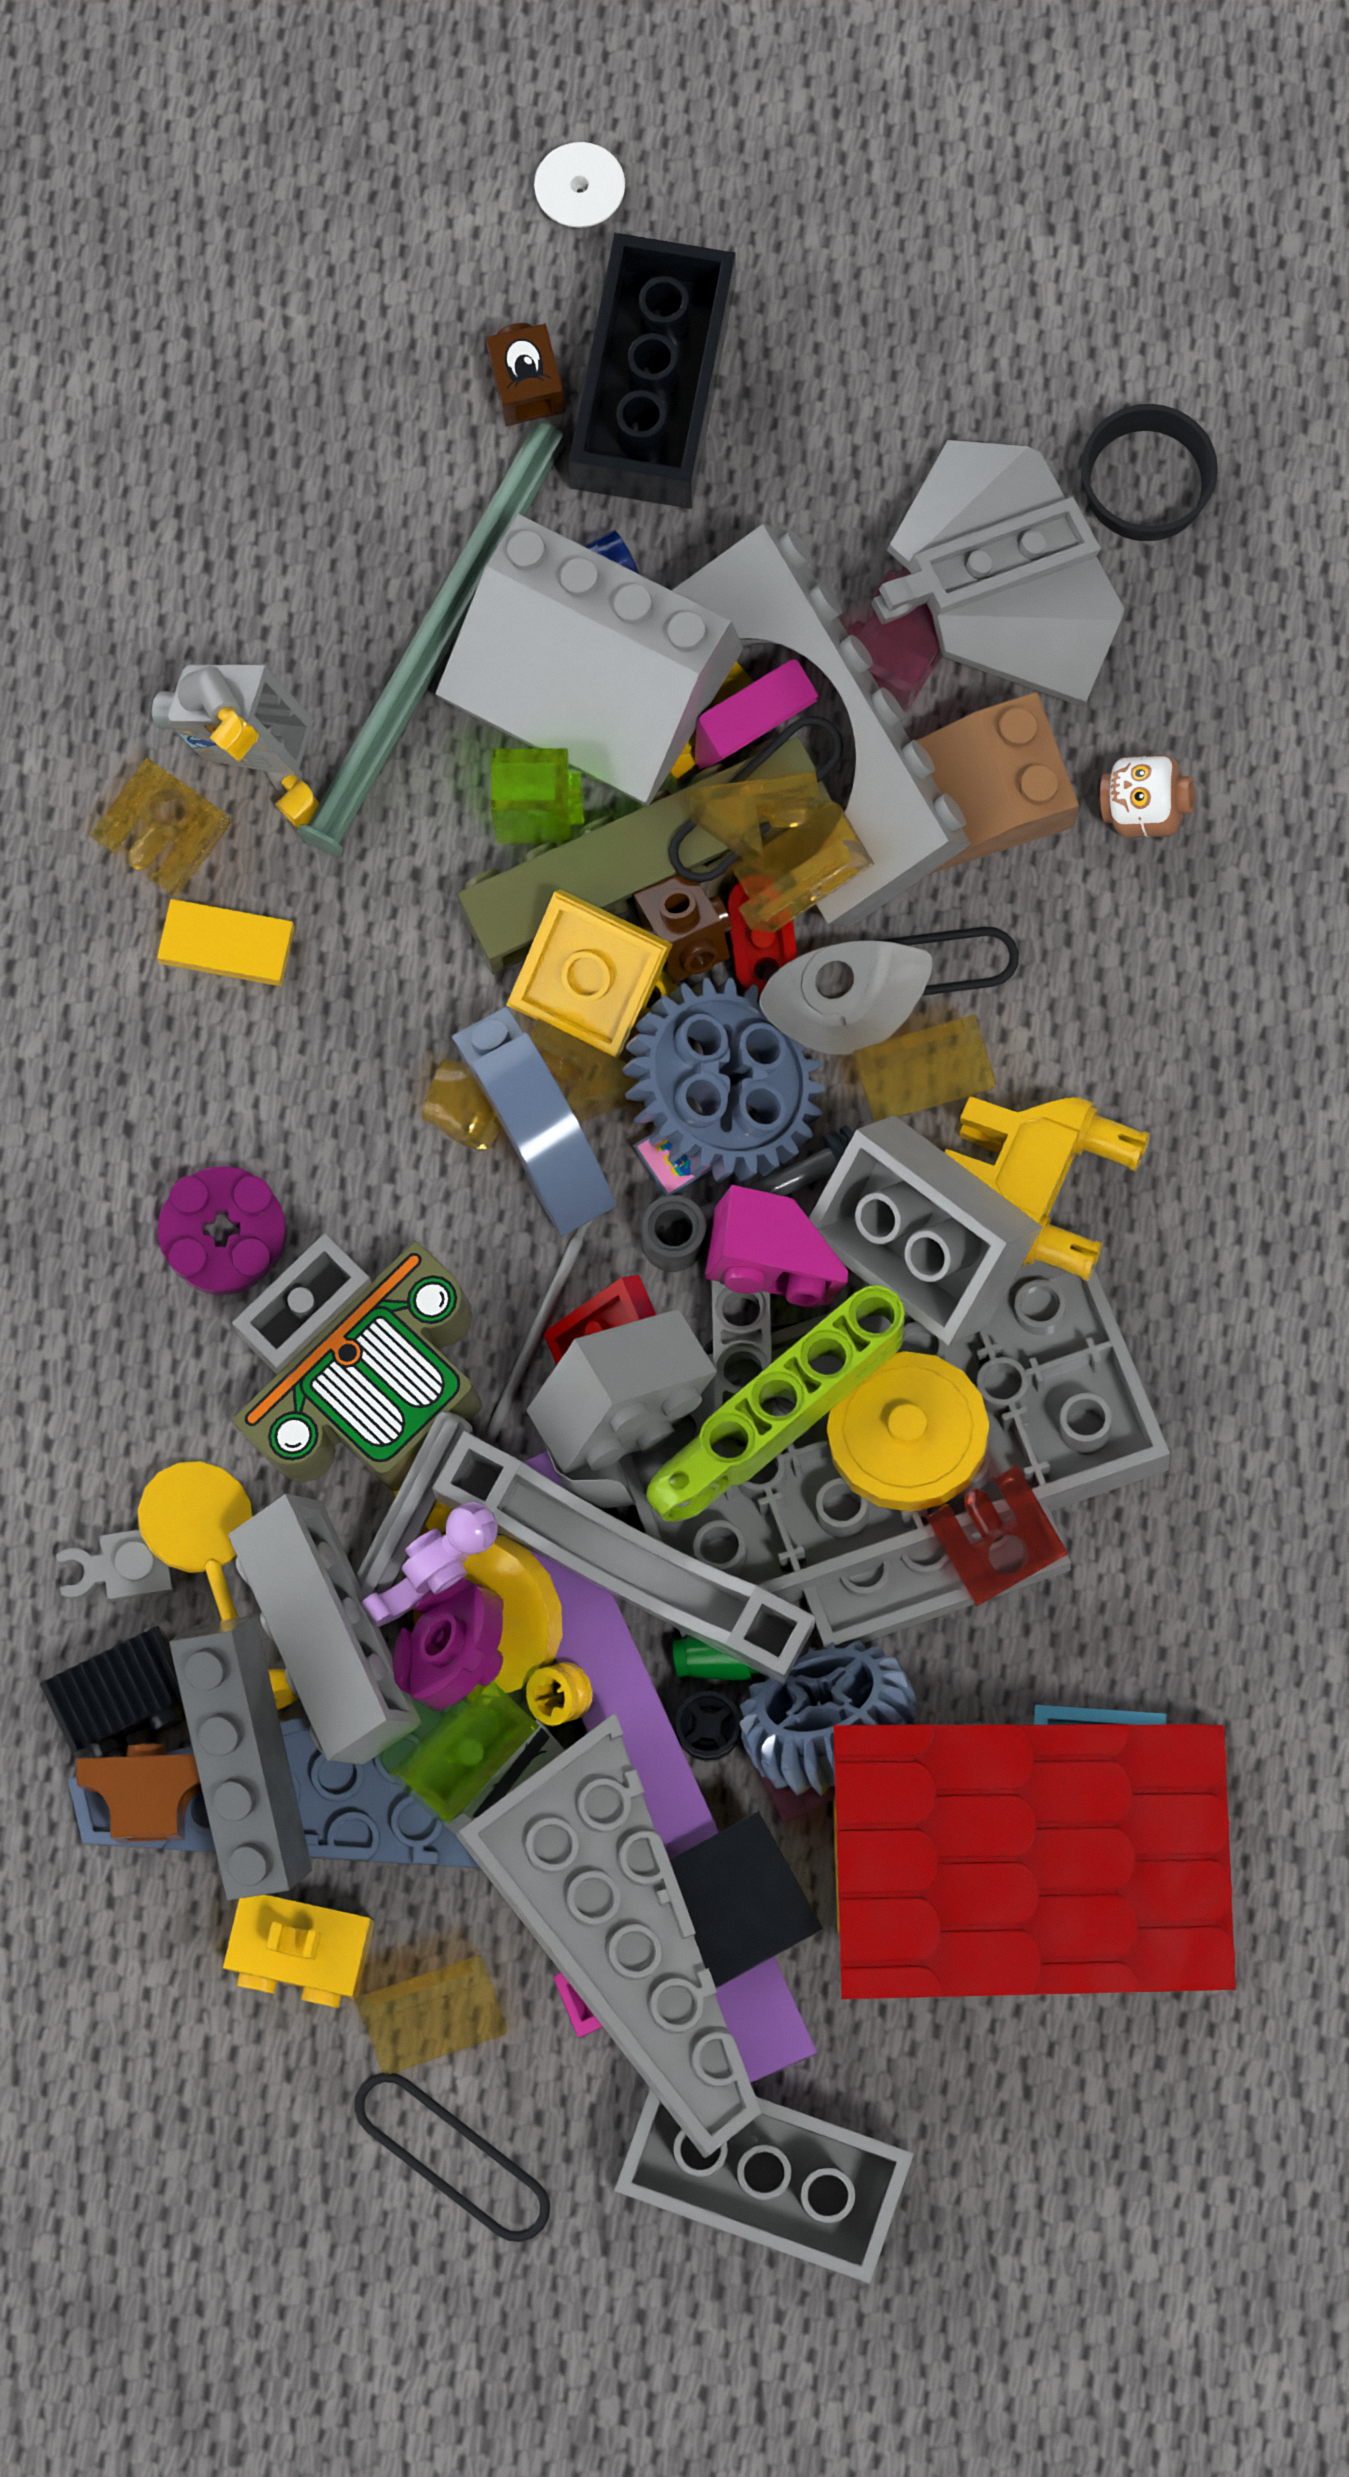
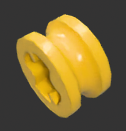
M563 1662L537 1669L530 1676L527 1683L526 1699L529 1709L536 1719L543 1724L554 1726L582 1718L591 1706L593 1690L590 1679L582 1668L574 1663ZM559 1682L561 1685L557 1690L558 1693L564 1692L565 1702L563 1705L558 1703L561 1695L555 1696L554 1683Z

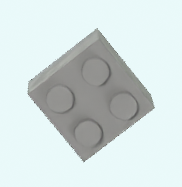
M675 1309L574 1339L526 1411L563 1474L590 1466L591 1470L597 1471L612 1465L623 1455L639 1450L645 1455L652 1454L669 1445L676 1438L677 1433L675 1429L685 1415L695 1410L701 1404V1394L717 1371L680 1310Z

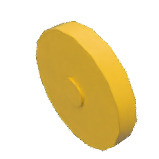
M908 1351L896 1353L830 1410L827 1424V1439L834 1468L850 1489L878 1507L908 1512L943 1505L968 1488L984 1464L989 1438V1420L982 1394L964 1371L938 1356Z
M497 1535L490 1548L480 1554L470 1555L462 1564L467 1571L463 1578L474 1584L482 1585L500 1595L503 1599V1629L498 1650L503 1655L502 1667L499 1674L490 1684L486 1686L477 1684L470 1692L496 1697L527 1686L530 1676L537 1669L551 1666L563 1636L562 1605L550 1574L530 1550L504 1535ZM413 1608L414 1625H416V1622L423 1613Z

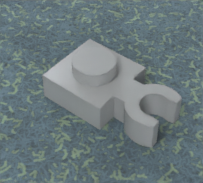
M139 1530L99 1536L102 1553L100 1555L90 1556L87 1552L78 1548L64 1549L56 1554L57 1562L60 1565L79 1563L84 1568L83 1579L78 1584L60 1587L61 1595L67 1599L77 1600L85 1598L95 1590L97 1585L106 1584L107 1599L110 1602L174 1592L171 1567L167 1566L150 1551Z

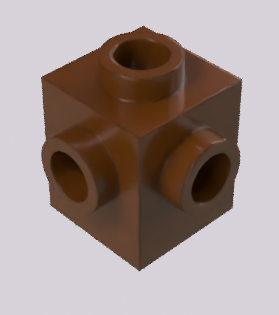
M675 874L633 893L642 929L673 944L663 966L673 984L692 975L702 974L710 970L714 965L730 958L724 935L725 932L732 930L729 915L719 896L715 895L708 898L699 882L689 881L681 875Z

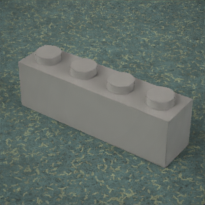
M284 1494L228 1534L237 1554V1570L243 1580L251 1586L262 1611L260 1614L262 1627L277 1645L286 1666L285 1676L287 1684L293 1693L300 1698L311 1723V1738L327 1760L364 1765L423 1725L409 1694L402 1691L395 1683L391 1653L379 1627L374 1625L361 1606L362 1601L365 1599L364 1593L322 1501Z

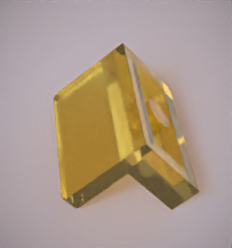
M828 802L735 866L734 873L750 899L738 907L750 929L774 933L874 865L873 860L840 804Z
M975 1014L854 1050L849 1058L856 1081L862 1082L875 1122L893 1115L900 1118L992 1090L996 1085Z
M481 1954L355 1998L362 2022L368 2027L381 2070L386 2075L394 2074L505 2035L508 2030L485 1958Z

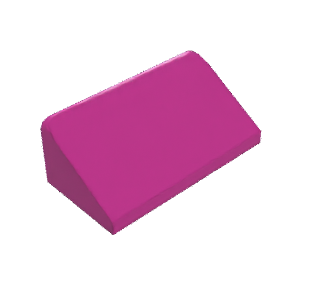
M795 659L786 662L700 715L696 723L695 762L700 769L703 767L707 769L817 702L816 698L819 695L800 663Z

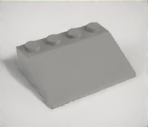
M517 514L484 569L435 695L438 699L649 807L696 729L697 719L708 709L744 648L731 620Z

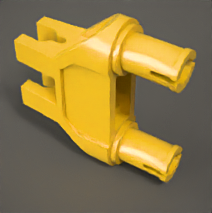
M970 1096L960 1117V1123L963 1125L959 1137L998 1153V1159L993 1166L948 1149L944 1153L1043 1227L1024 1259L1022 1266H1026L1027 1263L1033 1265L1038 1260L1079 1276L1082 1280L1088 1282L1093 1273L1092 1266L1096 1267L1103 1243L1051 1225L1049 1214L1076 1154L1081 1156L1084 1151L1126 1166L1129 1170L1136 1172L1141 1163L1139 1158L1144 1156L1148 1146L1149 1132H1141L1098 1115L1099 1108L1094 1107V1102L1080 1097L1059 1099L1021 1112H1015Z

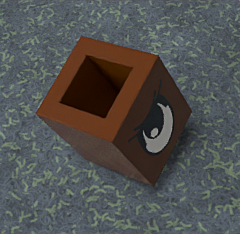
M528 323L511 324L499 330L497 335L486 337L489 362L505 426L565 413L563 389L546 323L536 326Z

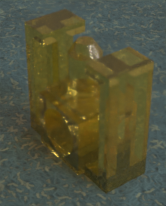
M146 758L90 836L117 856L122 850L120 846L141 819L148 826L128 852V864L137 871L148 868L168 840L174 843L176 848L158 872L154 871L149 879L176 898L194 876L233 820L149 758ZM173 799H185L187 811L183 819L174 825H162L160 822V812L163 806Z

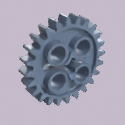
M703 978L692 990L684 983L670 994V998L666 995L661 997L650 1007L652 1013L648 1012L635 1025L641 1034H637L629 1041L626 1049L638 1058H634L623 1067V1074L639 1080L638 1084L625 1093L626 1099L643 1101L645 1109L634 1118L636 1124L653 1121L657 1127L649 1143L653 1146L667 1139L672 1144L668 1157L670 1163H674L684 1154L690 1156L691 1175H698L711 1164L715 1182L723 1181L732 1174L733 1169L740 1182L747 1181L757 1173V1170L763 1176H766L780 1166L779 1162L785 1164L798 1154L797 1146L800 1147L813 1136V1132L807 1125H810L822 1115V1110L809 1101L815 1100L825 1092V1086L809 1080V1076L822 1067V1062L815 1059H805L802 1052L806 1047L783 1034L766 1018L760 1004L757 1003L758 986L752 985L741 996H737L736 986L731 978L724 981L716 991L710 979ZM687 1036L699 1043L703 1055L698 1054L691 1048ZM746 1045L751 1046L757 1051L761 1058V1063L751 1058ZM686 1096L692 1097L699 1103L703 1116L690 1108ZM746 1105L753 1107L758 1112L762 1124L757 1123L750 1117ZM720 1118H721V1123H722V1128H723V1130H722L721 1127H720Z

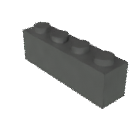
M256 1615L195 1625L171 1640L169 1644L226 1899L228 1901L289 1891L313 1869Z

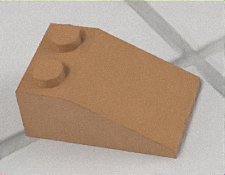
M1038 692L978 710L916 740L927 751L934 763L935 772L930 775L942 795L944 793L950 795L962 810L966 818V825L962 829L972 844L931 873L1074 828L1079 804Z

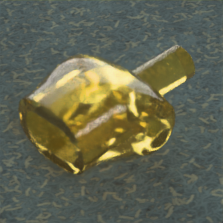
M443 1059L426 1096L422 1119L424 1122L439 1128L446 1136L454 1139L456 1142L471 1149L486 1151L494 1142L503 1126L465 1062Z

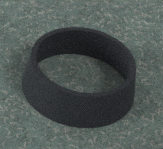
M1139 404L1120 409L1111 414L1094 429L1085 445L1082 456V478L1087 501L1093 513L1104 526L1114 533L1137 541H1158L1172 537L1186 529L1196 519L1211 498L1217 481V457L1213 444L1206 432L1188 415L1164 405ZM1139 431L1158 432L1180 442L1193 455L1201 474V494L1196 508L1183 518L1160 526L1136 525L1113 515L1100 503L1091 487V473L1094 463L1109 443L1123 435Z

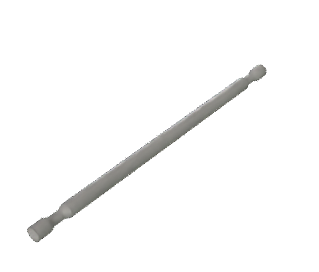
M593 1220L580 1226L575 1236L570 1240L483 1436L482 1441L492 1446L496 1441L582 1247L585 1232L591 1226Z

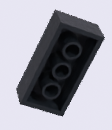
M614 233L569 457L571 489L692 509L736 285L735 252Z

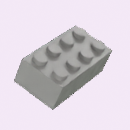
M650 2088L614 2190L615 2192L870 2284L914 2153L756 2097L761 2114L712 2154L704 2158Z

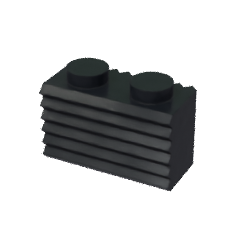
M159 1626L152 1627L148 1631L115 1645L113 1648L103 1651L101 1654L93 1656L87 1661L68 1668L64 1672L56 1674L52 1678L40 1683L72 1754L78 1759L88 1755L91 1758L113 1757L129 1746L125 1738L126 1736L147 1726L150 1727L152 1734L160 1733L186 1720L170 1644L165 1632Z

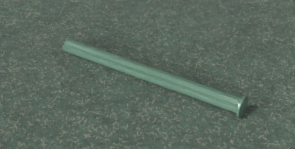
M543 421L533 426L308 825H300L298 827L297 834L308 844L336 857H339L343 852V847L339 843L459 633L487 563L517 514L525 516L566 443L565 434L552 424Z

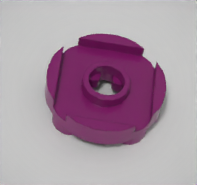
M226 1166L211 1167L200 1170L191 1176L182 1177L171 1188L170 1196L163 1204L160 1212L158 1239L164 1257L177 1276L195 1289L205 1293L230 1295L248 1290L257 1284L258 1280L266 1276L272 1267H275L285 1249L287 1224L279 1201L266 1181L239 1168ZM227 1214L231 1224L240 1225L239 1235L229 1236L227 1246L218 1247L213 1236L205 1235L206 1225L214 1224L218 1215Z
M465 1578L460 1579L441 1593L434 1594L432 1590H429L424 1594L414 1607L415 1610L423 1614L416 1622L413 1632L402 1627L396 1641L393 1655L394 1680L398 1687L410 1694L415 1701L439 1712L462 1700L477 1684L480 1686L490 1684L499 1674L503 1662V1655L498 1650L503 1629L502 1612L504 1607L503 1599L500 1595Z

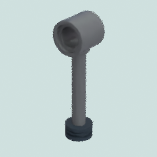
M847 1125L839 1129L840 1135L834 1131L835 1138L828 1133L822 1136L824 1150L755 1181L744 1188L786 1196L833 1174L854 1134ZM668 1195L654 1201L647 1208L642 1219L641 1244L648 1261L658 1269L668 1272L683 1271L694 1265L702 1255L705 1240L710 1238L709 1231H711L713 1211L721 1198L700 1208L692 1200L679 1195ZM667 1222H679L689 1229L691 1237L680 1246H668L663 1244L655 1233L661 1225Z

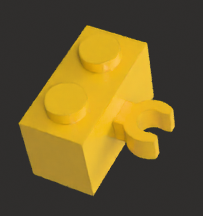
M269 1895L241 1898L238 1902L223 1968L239 1973L236 1986L275 1994L278 1982L303 1987L300 2000L339 2009L342 1996L352 1999L358 1998L375 1921L364 1916Z

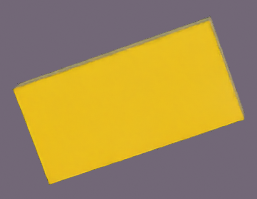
M170 899L157 959L159 964L282 987L295 926L293 921Z

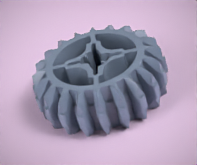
M860 1640L853 1642L846 1648L837 1646L832 1642L827 1649L818 1651L810 1645L807 1654L797 1658L784 1685L765 1675V1682L755 1683L749 1687L751 1698L740 1705L743 1715L740 1722L742 1729L741 1738L753 1766L758 1768L761 1777L771 1779L775 1788H783L789 1785L796 1795L804 1793L810 1787H814L821 1796L826 1793L830 1786L835 1785L833 1725H916L915 1718L917 1712L914 1703L916 1702V1696L911 1682L908 1681L905 1671L899 1666L896 1657L886 1656L881 1646L866 1649Z

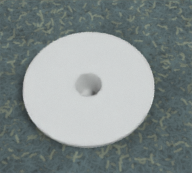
M574 142L556 148L540 163L535 175V195L542 210L557 223L574 228L590 227L605 221L618 209L624 197L625 177L621 165L609 151L592 143ZM583 189L584 192L578 193L577 190Z

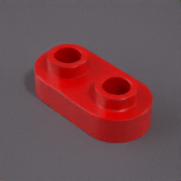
M754 875L741 880L731 891L728 900V915L732 924L730 935L736 981L743 993L752 985L758 986V1002L768 981L760 980L755 975L757 966L762 963H771L779 970L788 962L798 958L789 894L779 881L765 875ZM755 903H764L770 908L771 914L763 921H756L748 915L749 907Z

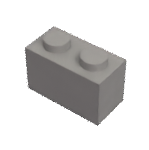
M324 1233L256 1298L232 1324L239 1337L278 1375L372 1282L370 1277Z

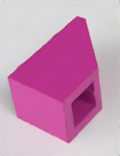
M731 1185L715 1206L705 1279L723 1282L729 1290L738 1293L752 1294L764 1291L786 1296L787 1301L802 1307L828 1306L846 1285L848 1270L793 1198Z

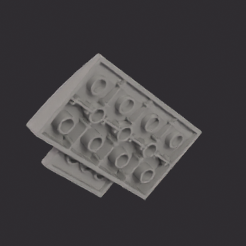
M1078 1227L1067 1230L1081 1236ZM1036 1260L1033 1265L1027 1263L1026 1266H1020L985 1329L949 1346L905 1312L904 1337L897 1353L908 1351L935 1355L964 1371L982 1394L989 1420V1438L984 1464L968 1488L943 1505L908 1512L878 1507L854 1493L834 1468L827 1439L829 1411L752 1478L740 1485L731 1486L699 1515L680 1521H665L649 1504L646 1498L647 1487L659 1468L698 1436L702 1425L714 1413V1377L701 1394V1404L695 1410L685 1415L675 1429L677 1433L676 1438L669 1445L652 1454L645 1455L639 1450L623 1455L619 1462L632 1497L635 1500V1508L644 1534L709 1566L757 1585L789 1603L805 1598L810 1614L815 1616V1627L823 1649H827L832 1642L842 1648H846L859 1640L865 1643L1070 1571L1071 1562L1051 1511L1168 1471L1170 1452L1094 1266H1092V1276L1087 1282L1079 1276ZM832 1312L772 1332V1363ZM869 1315L858 1323L862 1329L870 1333L884 1332L892 1325L888 1319L880 1315ZM712 1353V1354H709V1355H707V1356H708V1358L710 1359L711 1363L713 1364V1353ZM828 1355L820 1356L810 1364L813 1370L824 1375L834 1374L844 1366L839 1359ZM739 1358L729 1363L725 1369V1377L731 1384L745 1387L762 1371L757 1362L752 1359ZM780 1396L773 1397V1416H785L795 1408L794 1403L789 1399ZM738 1440L739 1446H746L743 1442ZM716 1443L712 1450L720 1457H723ZM687 1501L679 1505V1507L687 1506L690 1503V1501ZM679 1630L681 1638L688 1636V1634Z

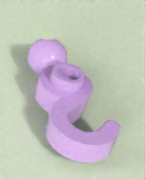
M476 1502L459 1505L451 1511L446 1520V1535L443 1536L439 1529L435 1528L413 1541L405 1549L410 1559L401 1568L406 1578L384 1593L378 1594L375 1592L362 1601L361 1606L374 1625L380 1627L390 1623L413 1609L421 1597L429 1590H432L434 1594H438L462 1579L467 1574L462 1564L470 1555L480 1554L490 1548L497 1537L498 1525L494 1513L485 1505Z

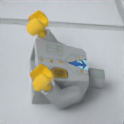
M188 665L181 672L175 692L160 691L156 695L152 705V718L158 728L175 730L203 759L265 771L276 790L283 791L286 789L288 791L275 803L280 812L296 828L300 825H307L319 806V802L313 796L309 786L301 780L302 772L299 767L314 719L266 666Z

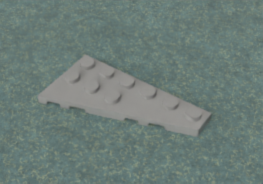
M615 1712L461 1829L456 1837L702 2156L706 2158L759 2116L761 2111L733 2035L729 2034L715 1995L717 1993L709 1968L706 1969L694 1938L696 1932L661 1836L656 1833L643 1798L644 1789L637 1770L633 1769L622 1740L623 1732Z

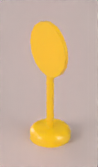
M201 1461L174 1464L158 1472L144 1488L137 1510L139 1532L150 1551L167 1566L189 1573L206 1572L222 1621L238 1618L222 1566L232 1562L237 1556L228 1534L253 1517L251 1501L240 1482L223 1468ZM269 1669L278 1711L295 1702L299 1697L293 1693L287 1684L285 1669Z

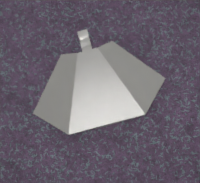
M947 440L886 550L906 567L911 575L883 583L879 588L881 595L875 597L871 602L882 625L901 618L917 606L927 603L933 616L942 657L1069 703L1083 706L1087 702L1125 610L1097 558L1101 548L1074 497L1065 498L1041 451L1029 446Z

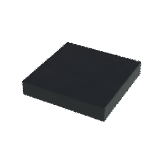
M759 1811L669 1860L696 1932L694 1938L706 1969L709 1968L716 1989L823 1930L821 1923Z

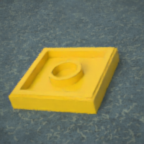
M559 889L554 892L509 997L507 1006L618 1061L626 1054V1045L633 1038L636 1031L635 1025L643 1015L673 944L577 896Z

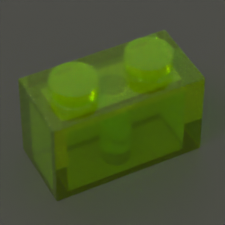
M568 748L491 749V814L497 844H546L550 842L565 844L572 840V825H584L582 769H570Z
M494 1681L486 1686L477 1684L466 1697L454 1704L388 1775L434 1820L449 1824L538 1729L539 1725Z

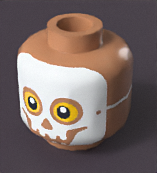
M1168 755L1122 757L1116 761L1111 773H1104L1102 775L1100 785L1102 818L1105 823H1113L1116 832L1126 838L1172 836L1179 830L1183 814H1193L1195 786L1193 777L1182 776L1178 762Z

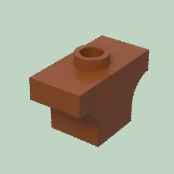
M139 1744L127 1746V1757L77 1759V1786L87 1792L99 1793L106 1800L110 1811L112 1839L119 1843L185 1840L186 1809L193 1797L202 1791L194 1754L167 1755V1745Z

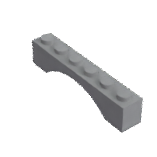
M465 1431L462 1433L432 1488L436 1500L451 1509L471 1502L485 1505L495 1515L498 1534L510 1538L526 1549L783 1685L814 1628L815 1616L757 1585L709 1566L638 1531L564 1489L522 1461Z

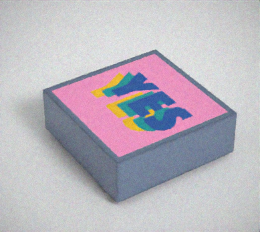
M650 1134L633 1145L634 1152L664 1196L680 1195L713 1174L712 1165L709 1164L698 1175H691V1157L686 1154L674 1163H670L668 1157L672 1144L667 1139L652 1146L649 1143L652 1136Z

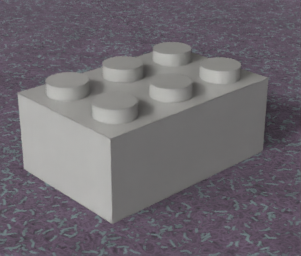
M895 1115L855 1131L809 1217V1220L843 1265L870 1286L886 1287L896 1293L903 1303L904 1312L948 1346L986 1328L1043 1228Z

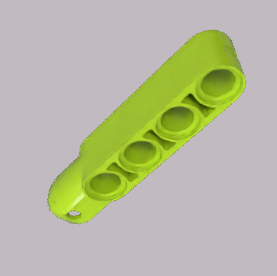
M878 1285L864 1287L855 1292L709 1416L702 1425L700 1434L663 1464L653 1475L646 1494V1498L652 1508L665 1521L674 1522L696 1517L731 1486L740 1485L752 1478L891 1359L900 1349L904 1337L905 1312L899 1296L889 1288ZM869 1315H880L888 1319L892 1325L884 1332L870 1333L862 1329L858 1323ZM827 1355L836 1357L844 1365L841 1370L829 1375L817 1373L810 1366L813 1360ZM779 1396L789 1399L795 1405L792 1412L778 1417L769 1415L761 1407L765 1401ZM726 1438L738 1439L747 1447L736 1458L720 1457L714 1453L712 1448L717 1442ZM687 1501H690V1503L687 1506L679 1507V1505Z

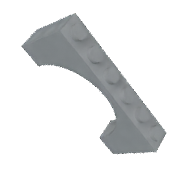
M762 524L672 591L731 620L743 647L758 644H779L807 657L823 671L839 692L847 708L855 738L856 765L853 788L847 808L835 832L821 851L797 872L827 924L850 927L972 844L962 829L966 825V818L962 810L950 795L946 793L942 795L930 775L935 772V766L931 757L920 743L915 740L910 741L899 721L904 719V714L899 703L886 688H879L870 673L869 668L873 666V661L869 652L857 637L847 634L838 616L842 614V608L838 599L824 583H817L807 566L812 561L808 548L793 531L789 530L787 532L786 530Z

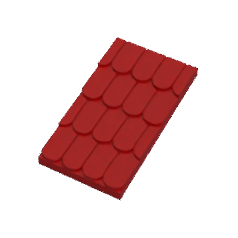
M833 1725L835 1772L833 1818L837 1933H839L841 1999L1236 1990L1229 1843L1230 1822L1228 1817L1227 1756L1224 1725Z

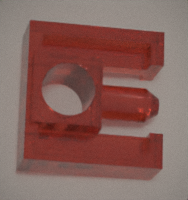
M1013 1465L992 1477L1015 1518L1003 1523L987 1493L978 1488H974L965 1494L964 1507L981 1535L972 1542L968 1540L949 1504H945L924 1516L975 1606H979L1068 1554L1018 1465ZM1003 1535H1013L1020 1541L1023 1547V1559L1016 1569L1002 1573L992 1566L989 1559V1550L997 1538Z

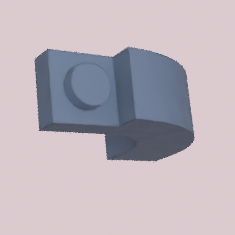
M506 1006L452 1035L451 1037L457 1051L496 1113L524 1167L537 1198L561 1237L617 1207L599 1163L569 1104L527 1032L524 1033L509 1008Z

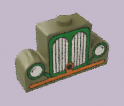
M415 1240L231 1421L244 1438L282 1475L291 1481L304 1483L316 1480L324 1475L334 1462L335 1445L342 1443L386 1487L393 1491L399 1490L431 1426L441 1411L457 1414L469 1422L482 1408V1400L470 1380L436 1348V1346L442 1348L454 1345L464 1338L471 1327L473 1318L471 1304L455 1277Z

